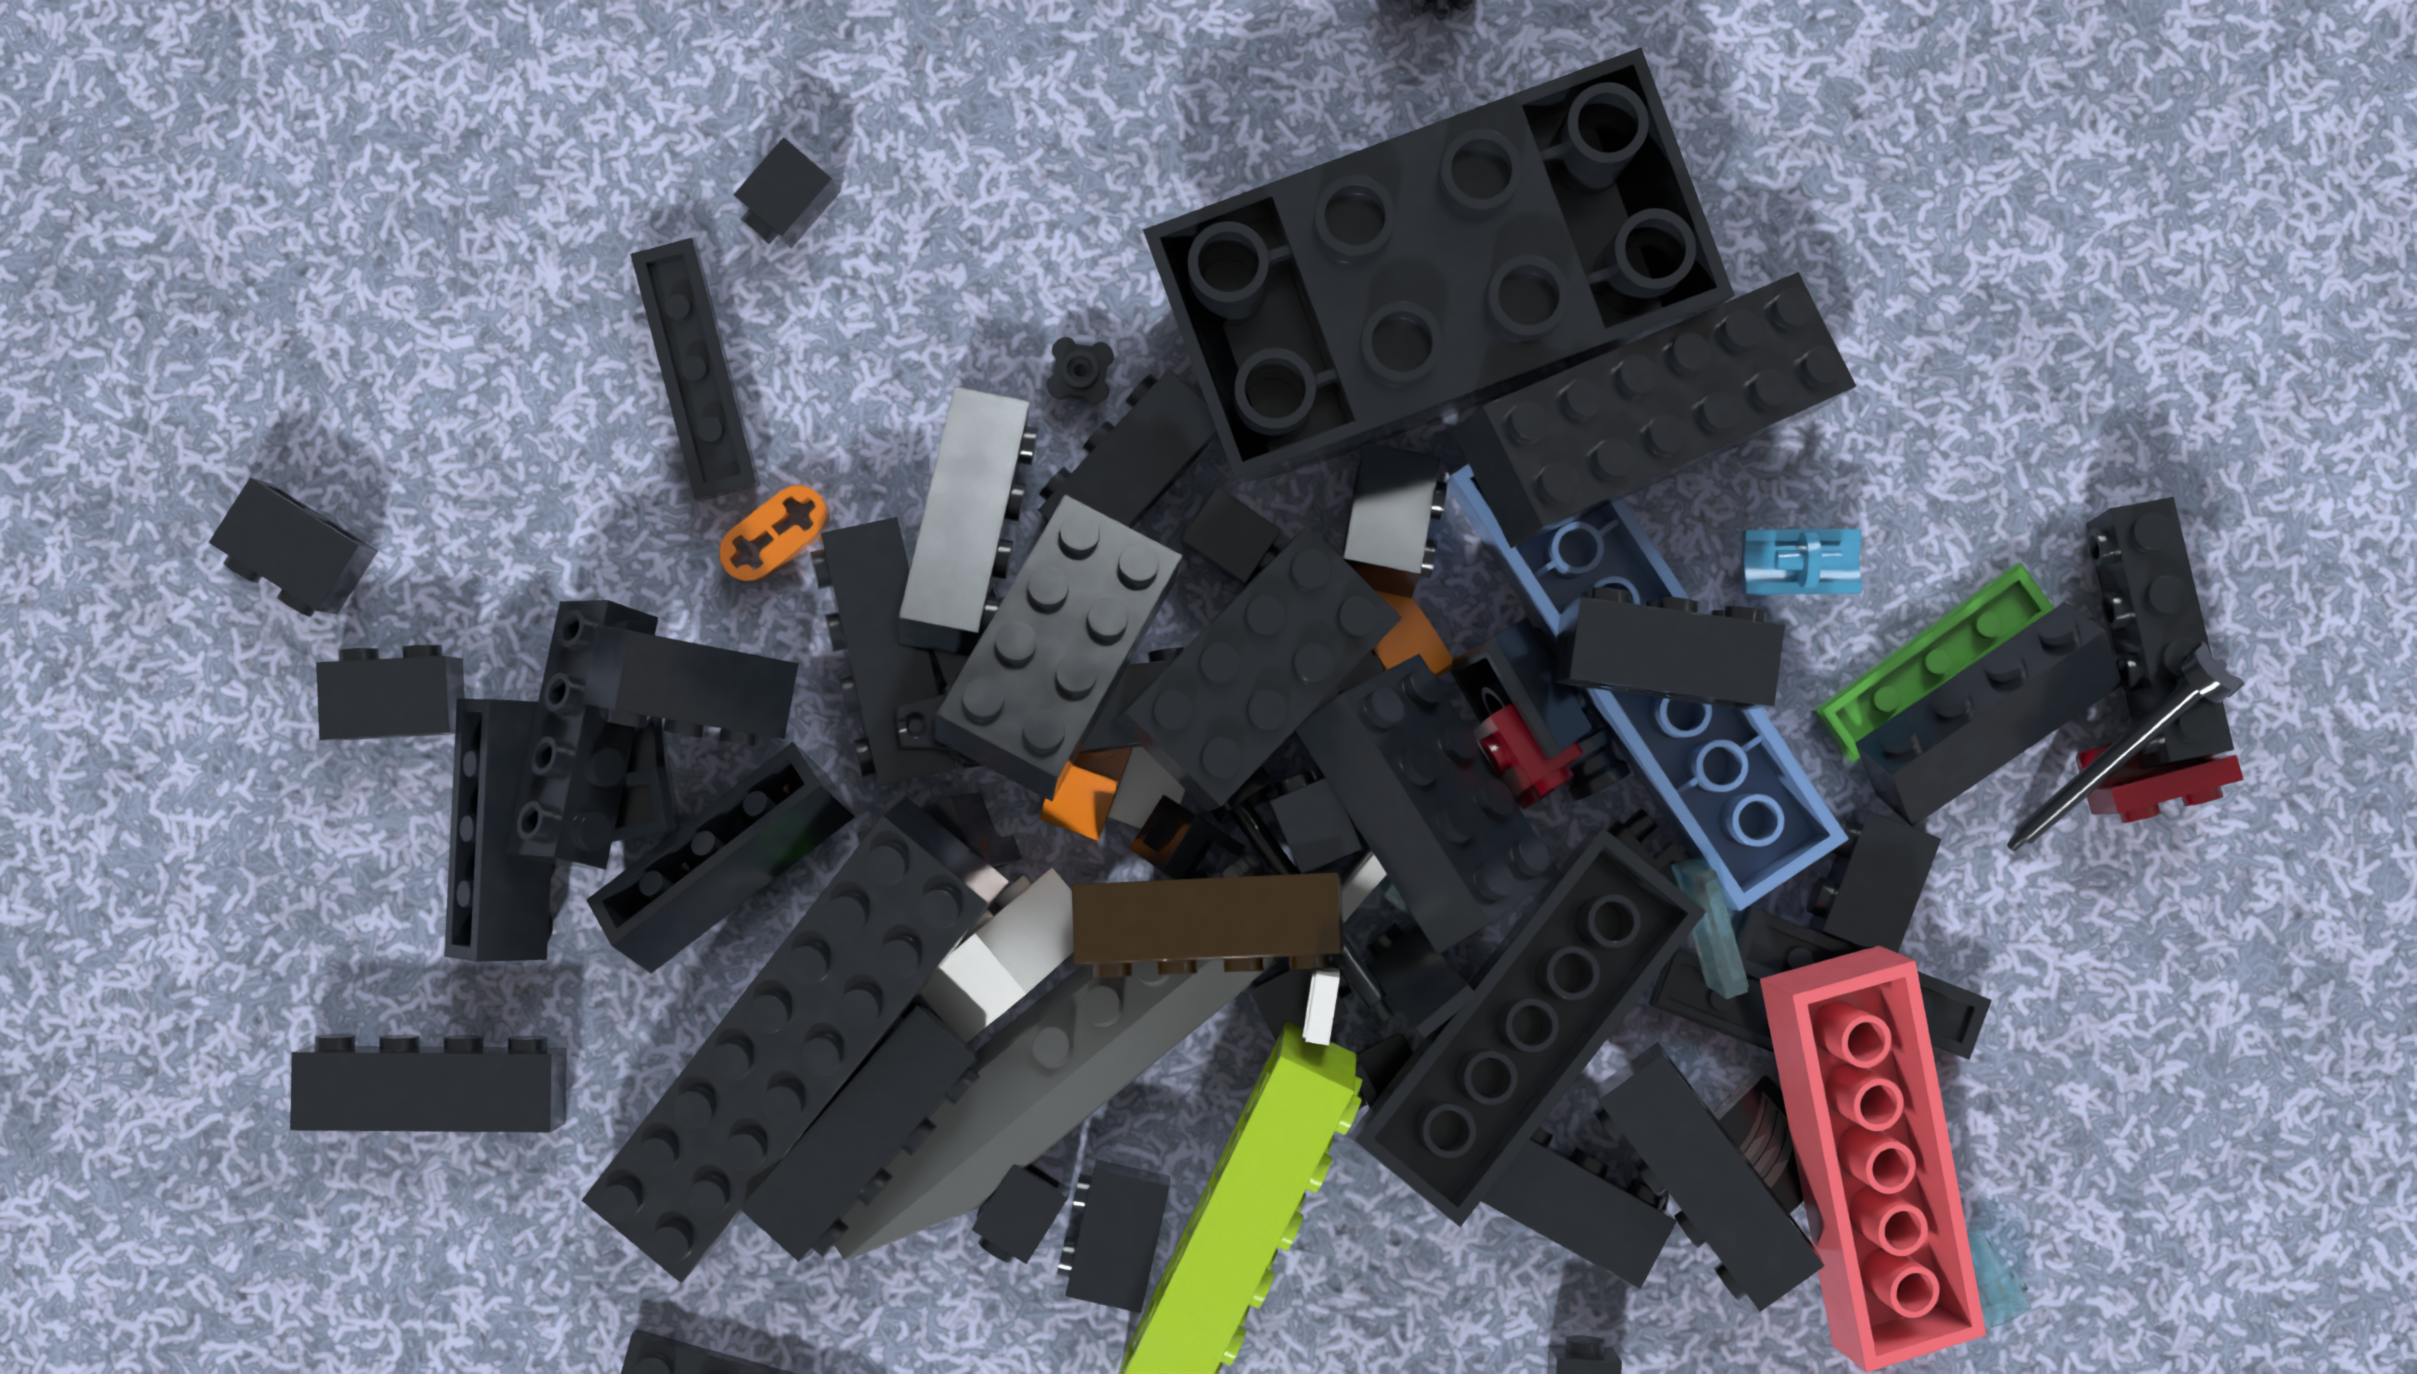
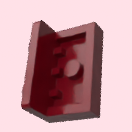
M1512 704L1489 716L1473 732L1481 750L1501 781L1511 791L1514 801L1517 800L1523 810L1554 792L1556 787L1572 778L1574 774L1568 765L1585 753L1577 741L1558 755L1547 760Z
M2113 743L2078 752L2076 754V762L2079 772ZM2137 753L2088 795L2087 800L2092 815L2119 814L2122 823H2129L2162 814L2159 803L2181 797L2184 806H2192L2223 798L2221 786L2242 781L2244 778L2237 755L2214 756L2143 770L2140 755Z

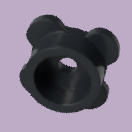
M1070 337L1058 339L1052 347V354L1056 362L1054 375L1047 380L1049 393L1058 400L1071 396L1078 399H1086L1092 405L1104 402L1109 395V387L1105 383L1107 367L1114 361V353L1111 347L1104 342H1097L1093 346L1076 344ZM1078 365H1083L1087 369L1086 374L1082 377L1074 373Z

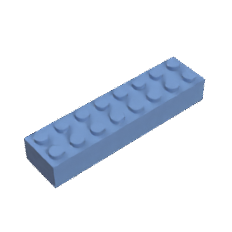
M1469 464L1452 474L1446 481L1448 483V490L1539 628L1551 641L1554 650H1556L1561 606L1579 598L1581 592H1590L1591 587L1629 591L1632 593L1630 604L1645 606L1646 601H1657L1660 596L1689 599L1623 498L1510 549ZM1579 687L1603 725L1608 727L1613 740L1699 870L1717 889L1714 893L1724 907L1738 911L1743 910L1849 840L1762 708L1741 710Z

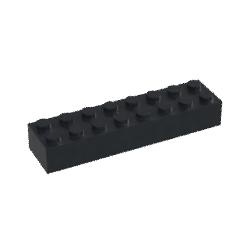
M905 797L882 815L581 1201L682 1284L741 1215L740 1207L821 1116L1010 881L913 801Z

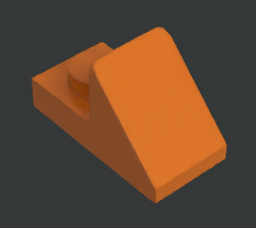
M1133 748L1079 754L1054 800L1050 801L1045 798L1039 819L1099 841Z

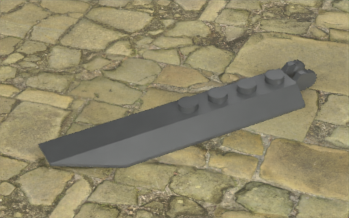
M1247 854V856L1242 857L1234 865L1223 871L1219 878L1260 876L1265 867L1256 854ZM1200 868L1191 876L1190 879H1202L1209 877L1205 873V871L1202 868ZM1263 958L1264 971L1224 972L1223 960L1197 961L1198 974L1158 975V963L1132 964V976L1093 978L1092 965H1081L977 1050L982 1058L973 1067V1070L981 1076L957 1105L954 1106L947 1099L929 1118L937 1128L912 1156L902 1149L887 1166L886 1170L893 1176V1179L868 1207L858 1200L841 1219L850 1228L835 1245L842 1258L847 1261L977 1209L995 1193L1012 1165L1015 1164L1022 1169H1026L1277 962L1274 958Z

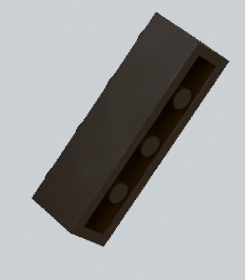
M1338 873L1072 884L1074 964L1092 965L1093 978L1132 976V964L1158 963V975L1198 974L1197 961L1223 960L1224 972L1264 971L1263 958L1289 957L1290 970L1330 968L1329 956L1344 955L1341 876Z

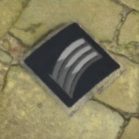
M1764 1064L1755 1067L1712 1113L1791 1216L1795 1218L1805 1209L1781 1083L1775 1074Z

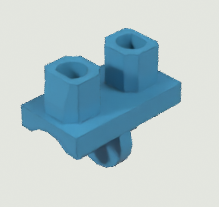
M1861 529L1742 531V595L1861 594L1862 580L1859 564Z

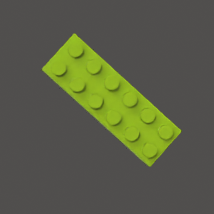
M1289 1021L1285 1022L1123 1354L1118 1374H1219L1223 1363L1229 1366L1232 1365L1246 1335L1247 1329L1243 1325L1250 1306L1257 1309L1261 1307L1273 1282L1275 1272L1271 1268L1278 1253L1277 1247L1287 1252L1299 1231L1304 1217L1299 1212L1306 1197L1305 1190L1307 1189L1315 1194L1318 1192L1332 1162V1156L1328 1155L1334 1140L1333 1134L1336 1131L1346 1135L1358 1112L1361 1098L1357 1097L1362 1079L1355 1076L1356 1053L1333 1042H1329V1045L1305 1042L1306 1038L1303 1037L1304 1029Z

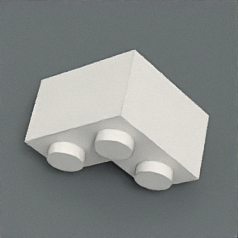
M1053 868L1048 870L1033 884L1023 875L1000 894L995 901L1002 910L993 916L987 909L962 940L964 943H959L920 992L921 996L944 1023L965 1042L971 1040L1019 1001L1074 952L1072 890Z

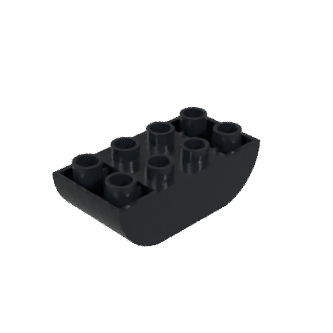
M1642 47L1143 229L1233 476L1238 482L1264 479L1312 466L1364 447L1365 442L1375 444L1511 394L1704 311L1718 307L1735 296Z

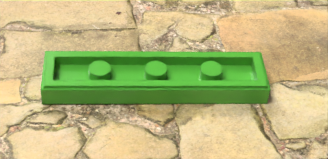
M2021 562L2016 563L1813 709L1812 712L1849 762H1854L1860 758L1855 745L1857 741L2055 608Z

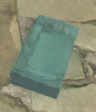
M1693 858L1672 865L1678 888L1707 911L1691 931L1706 986L1726 999L1748 992L1747 988L1749 985L1716 870Z

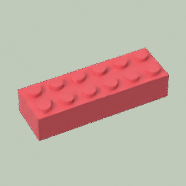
M1876 946L1761 978L1760 983L1811 1240L1825 1265L1818 1271L1832 1345L1864 1371L1870 1372L1986 1336L1916 961L1882 946Z

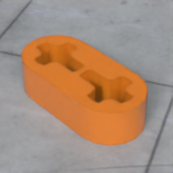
M803 485L789 486L779 491L729 530L723 537L719 548V557L724 570L733 578L747 583L761 582L771 577L820 538V534L827 530L830 522V508L819 493ZM795 499L803 505L813 501L815 508L810 512L809 516L814 524L809 529L804 530L798 525H793L782 534L777 531L776 528L791 516L790 510L787 508L790 501ZM768 534L771 535L774 540L759 553V557L763 562L759 568L755 569L748 564L737 567L735 560L741 555V551L737 546L740 540L746 539L755 544Z

